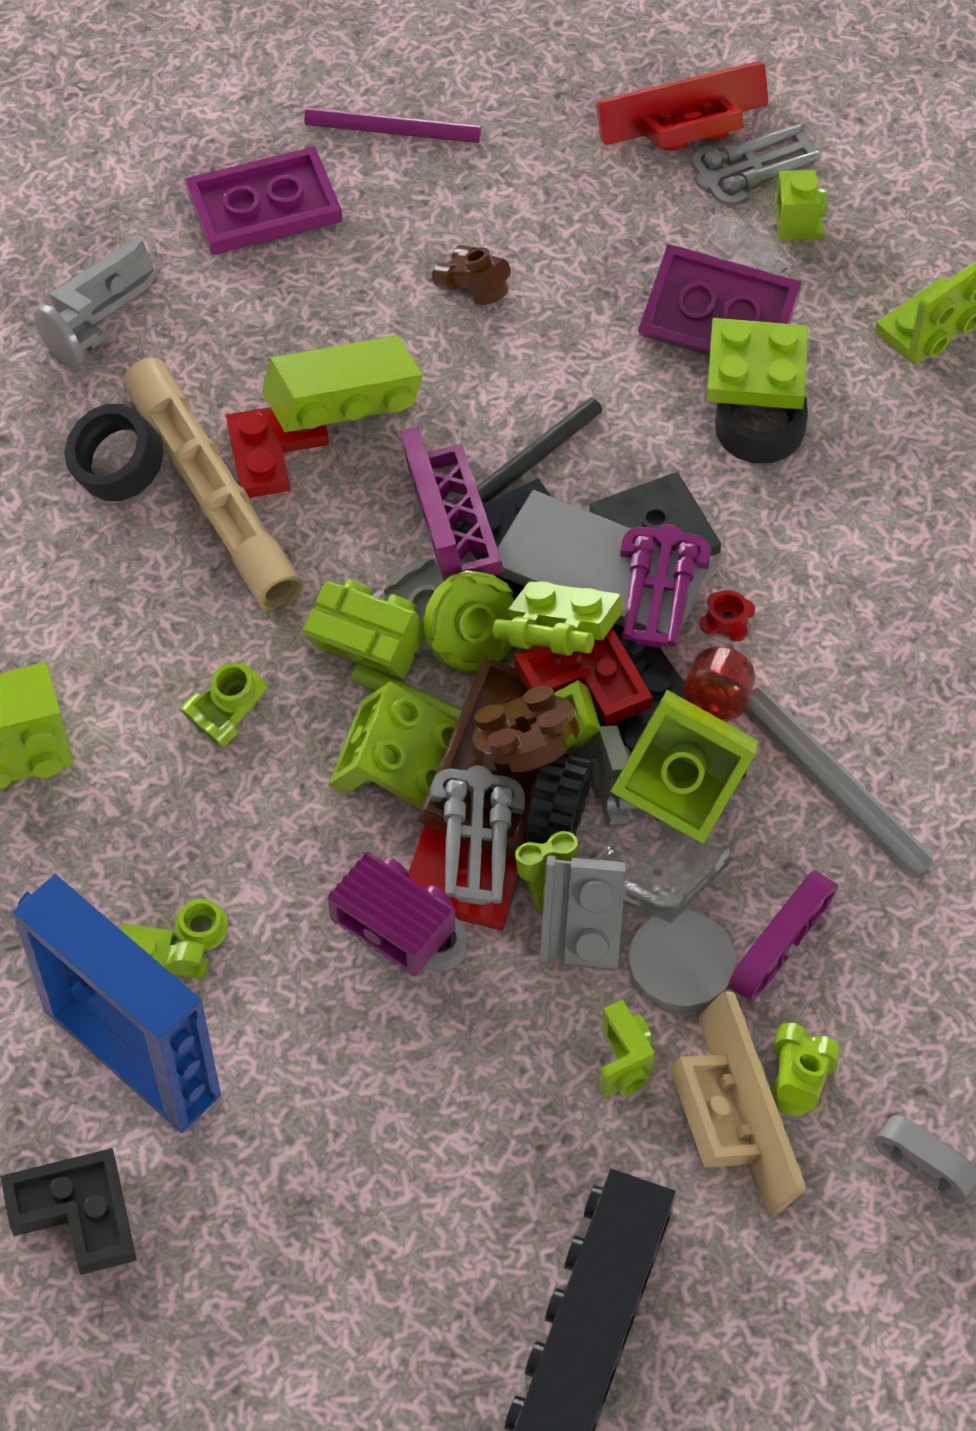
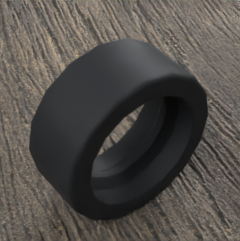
M806 397L803 410L780 408L787 413L789 423L783 428L766 432H758L746 428L735 420L733 413L742 405L717 403L715 417L716 436L723 448L736 458L751 463H774L788 458L800 447L805 435L808 418Z
M104 404L88 411L75 423L67 437L64 451L67 469L90 494L104 501H124L139 495L153 482L159 472L164 453L161 437L153 426L137 410L124 404ZM121 430L134 431L137 435L135 451L128 463L118 471L106 476L94 474L91 465L93 455L99 444L115 432Z

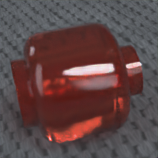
M710 647L702 650L693 659L683 688L684 699L724 722L737 719L746 710L756 679L754 667L746 656L729 647Z

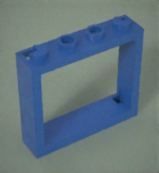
M54 873L32 894L27 891L19 900L17 907L12 911L44 1012L180 1133H183L221 1096L202 999Z

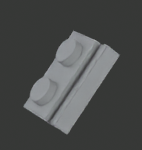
M547 856L539 962L547 963L549 959L564 961V965L618 969L626 862L572 858V861L555 860L556 856Z

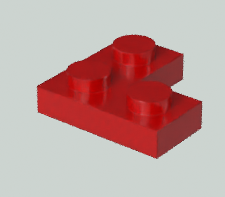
M271 407L226 414L227 428L239 484L244 488L249 498L290 491L283 453L329 445L326 425L313 429L306 428L285 432Z
M613 628L610 629L603 640L594 639V646L590 653L574 651L571 655H561L553 653L550 647L535 646L514 655V667L527 690L546 685L553 688L554 693L576 681L586 685L589 688L594 708L605 726L652 708L653 697Z

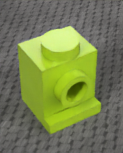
M816 170L779 171L775 199L779 240L824 239L822 216L826 215L827 196L825 189H818L819 179L816 175Z

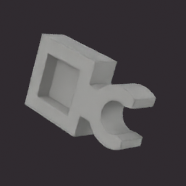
M600 726L601 731L593 735L582 757L593 760V774L590 783L595 798L603 799V812L607 823H628L630 818L627 809H636L638 807L610 791L631 753L629 748L623 744L618 726Z

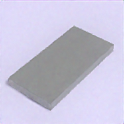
M533 490L497 548L504 572L495 575L522 586H526L529 581H544L554 585L582 589L593 588L598 591L621 594L623 612L615 624L624 627L627 598L632 576L630 564L632 555L635 552L630 554V557L620 556V549L624 535L631 528ZM654 543V550L650 556L652 562L650 572L647 575L650 577H656L661 549L656 543ZM678 548L671 551L666 579L675 580L673 575L675 564L678 561ZM711 560L708 569L698 568L699 565L694 562L696 566L694 578L689 583L680 630L713 572L714 562ZM643 586L634 625L635 630L646 631L654 588ZM664 590L656 633L668 635L674 591Z

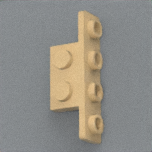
M733 991L722 992L699 1015V1023L711 1055L680 1056L669 1068L704 1168L750 1165L767 1213L778 1214L804 1193L806 1187L802 1178V1171L794 1156L783 1125L782 1116L776 1107L765 1077L764 1067L758 1058L747 1028L746 1018L740 1009L736 995Z

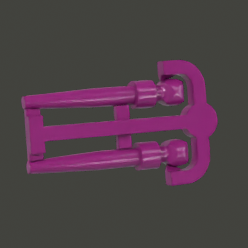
M664 524L658 529L649 527L630 529L624 535L620 549V556L630 557V554L635 552L632 555L630 564L632 576L622 637L627 640L636 641V644L658 648H661L662 645L675 646L684 613L689 583L694 578L696 567L694 562L699 565L698 568H709L710 545L703 537L682 533L677 526L672 524ZM654 543H656L661 549L656 577L647 576L652 562L650 556L654 550ZM678 548V561L675 564L673 575L675 580L666 579L671 551ZM643 586L654 588L646 631L634 629ZM664 590L674 591L668 635L656 633Z

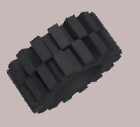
M565 752L558 759L542 766L540 779L537 780L536 792L531 802L532 808L528 815L527 841L543 844L553 834L561 831L570 832L576 836L582 813L585 810L586 797L590 790L589 784L593 774L592 759Z

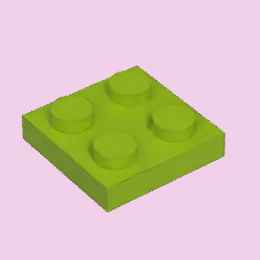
M713 318L706 402L803 410L808 325Z

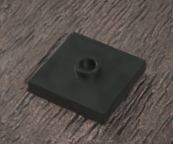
M678 471L590 503L591 513L631 529L636 527L658 529L664 524L675 525L682 533L703 537L710 545V556L720 553V540Z

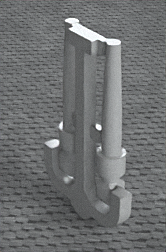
M796 125L741 144H729L722 147L720 152L717 149L715 150L712 144L699 148L692 156V167L698 174L696 183L700 189L710 191L715 200L723 205L735 206L749 201V196L742 188L749 190L760 186L762 181L779 176V171L796 169L821 158V154L818 150H815L803 134L801 126ZM791 136H794L796 143L758 157L753 153ZM804 151L805 155L788 159L765 168L763 167L766 164L794 155L796 153ZM743 155L747 160L716 172L713 171L716 168L722 167L723 162L727 161L730 164L741 160ZM705 158V164L710 170H707L701 160ZM724 180L723 189L727 194H725L719 187L720 181Z
M481 765L472 766L467 771L445 769L435 776L430 789V801L441 802L444 798L447 800L444 804V821L447 822L445 894L448 897L457 898L460 902L481 905L491 902L499 904L502 902L507 830L511 827V810L508 807L510 806L512 813H523L525 808L524 790L514 779L492 775L488 768ZM489 789H494L491 794V805L494 808L490 810V827L492 829L482 828L484 793ZM467 790L472 793L470 826L461 825L465 821L466 804L463 800ZM461 837L469 838L467 887L456 886ZM482 840L492 841V891L479 889Z

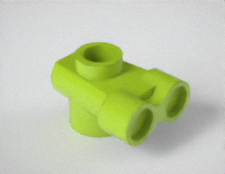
M232 662L219 667L213 674L212 687L202 695L196 692L179 708L184 716L197 728L201 729L211 740H216L221 749L239 733L236 726L253 709L256 702L269 688L267 683L244 662Z
M566 831L557 832L546 843H524L516 850L518 875L525 880L530 891L533 906L539 913L543 914L547 856H556L555 860L572 861V858H579L578 839L573 833Z
M784 1023L778 1027L773 1050L775 1055L780 1057L779 1072L771 1084L770 1090L778 1110L790 1116H802L817 1106L827 1075L834 1073L837 1069L840 1046L831 1037H812L808 1035L806 1030L797 1023Z

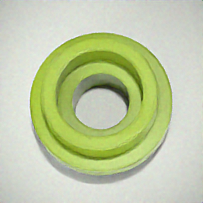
M195 899L185 904L178 912L174 922V930L179 942L191 941L205 945V951L219 946L226 938L229 928L225 911L219 905L207 899ZM201 921L211 924V928L204 932H194L192 930L193 926Z

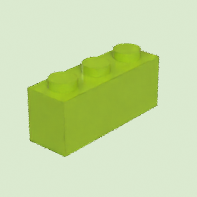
M399 335L270 357L262 393L283 430L291 432L306 428L313 429L322 425L348 420L355 421L364 417L390 412H401L414 405L423 374Z

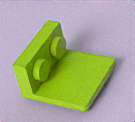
M976 261L949 280L942 276L876 322L875 333L915 365L928 355L931 358L938 356L947 347L950 339L960 332L964 334L972 332L976 328Z
M389 681L360 702L328 785L337 791L349 793L363 783L368 785L373 781L422 810L457 721Z

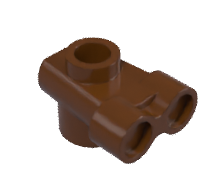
M458 245L453 250L449 262H440L434 267L432 281L439 288L456 290L457 287L469 288L477 304L487 305L500 300L508 293L509 286L506 279L510 277L511 269L505 259L491 256L487 248Z

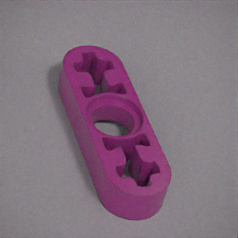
M816 870L810 872L741 959L730 978L728 987L750 1002L756 1001L789 958L785 955L792 944L798 947L829 907L838 890V884Z

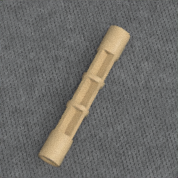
M150 357L133 364L123 376L122 384L139 413L160 435L162 445L172 459L175 471L179 476L183 477L200 504L206 521L213 525L228 549L234 566L260 608L271 611L294 601L303 588L300 576L276 538L268 533L249 503L248 494L233 478L219 455L220 452L217 445L212 439L207 437L190 410L187 398L164 362L159 358Z

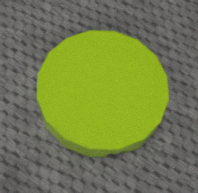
M466 570L451 575L435 589L426 606L423 626L427 645L437 660L458 671L477 673L484 656L500 662L508 655L512 648L509 641L495 639L492 633L494 622L497 619L509 620L508 609L514 602V599L510 594H513L507 583L489 573Z

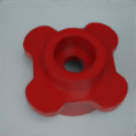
M732 590L710 594L707 598V614L702 616L699 621L700 629L706 634L719 633L726 635L735 642L744 640L748 635L746 627L748 618L753 617L755 614L754 604L750 600L745 599L740 593ZM729 614L732 616V618L725 619L723 618V615Z

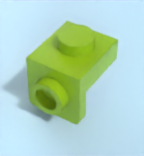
M622 999L603 1008L601 1031L618 1057V1060L605 1065L600 1070L599 1090L604 1098L618 1091L622 1096L635 1093L648 1083L649 1076L653 1075L655 1052L650 1045L653 1043L649 1027L640 1014L634 1016L631 1014Z

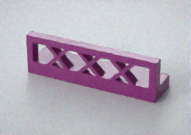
M419 426L400 431L408 469L443 582L451 575L466 570L485 572L492 575L504 572L502 560L462 443L427 452ZM457 463L448 475L433 472L432 470ZM451 491L465 495L457 504L443 501ZM460 520L475 524L467 534L452 530ZM470 550L488 555V558L465 564L460 563Z

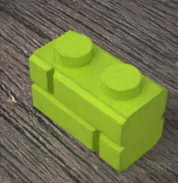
M346 579L344 585L329 580L325 581L315 601L316 606L311 610L302 629L303 635L318 649L356 663L364 664L396 678H405L415 658L414 653L418 651L425 636L424 621L416 612L418 607L409 600L391 594L387 601L372 596L374 591L371 588L352 579Z

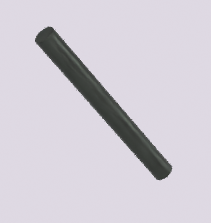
M592 397L478 484L476 487L482 504L499 494L602 413L600 403Z

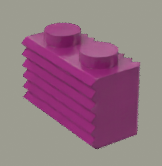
M365 852L362 859L357 861L355 867L350 869L348 875L343 877L342 882L338 883L335 890L331 891L328 896L329 915L334 924H339L343 930H348L351 935H355L360 941H364L368 947H373L377 953H382L385 958L391 959L394 964H399L403 970H407L412 976H417L456 929L455 908H453L451 899L435 886L429 885L424 889L412 881L408 871L398 861L390 857L380 860L370 852Z

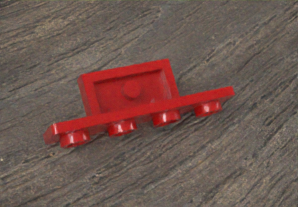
M757 61L599 100L596 103L600 139L605 145H610L646 136L658 148L674 151L685 148L688 142L703 138L706 140L726 138L729 136V132L744 128L743 111L763 107L768 104L766 68L762 62Z

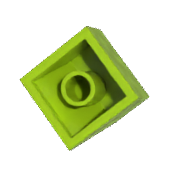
M666 690L610 792L704 844L754 758L759 741Z

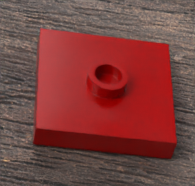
M426 825L423 826L408 872L410 879L424 889L432 885L444 893L445 833ZM525 837L523 844L529 843L530 841H527ZM460 840L456 886L467 887L469 843ZM481 848L479 889L492 891V852ZM506 858L501 903L495 904L491 902L481 905L460 902L457 898L449 897L453 903V908H455V918L463 922L503 931L520 877L517 872L516 861L514 862Z

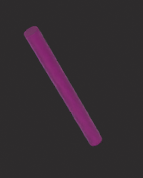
M306 107L304 117L305 125L472 143H480L482 125Z

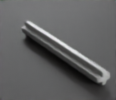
M757 687L744 697L742 710L909 877L915 879L930 868L933 860L932 854L764 688Z

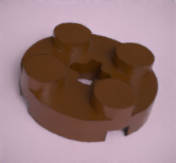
M544 685L533 687L523 697L513 699L502 705L493 704L481 708L474 716L477 726L472 738L479 760L486 768L497 771L494 763L509 764L511 772H524L542 767L561 757L568 750L565 741L572 734L577 739L580 727L572 704L563 697L555 696L553 688Z

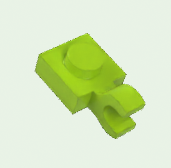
M127 923L121 924L120 930L171 974L204 980L209 964V958L203 957L205 945L191 941H183L176 944L177 939L173 930Z

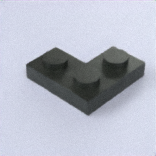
M113 1148L0 1176L13 1237L69 1223L80 1275L137 1261Z

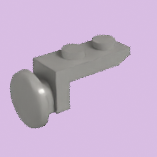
M137 236L49 293L55 309L47 304H42L35 310L34 320L43 342L50 352L67 367L75 368L82 365L84 362L83 351L88 347L94 349L108 340L105 331L94 324L146 291L157 276L143 239Z

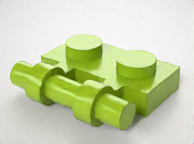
M529 581L509 607V620L497 619L494 622L493 637L509 641L512 647L529 649L532 645L550 647L553 653L561 655H571L574 651L590 653L594 646V639L603 640L623 612L621 594L598 591L593 588L582 589L554 585L544 581Z

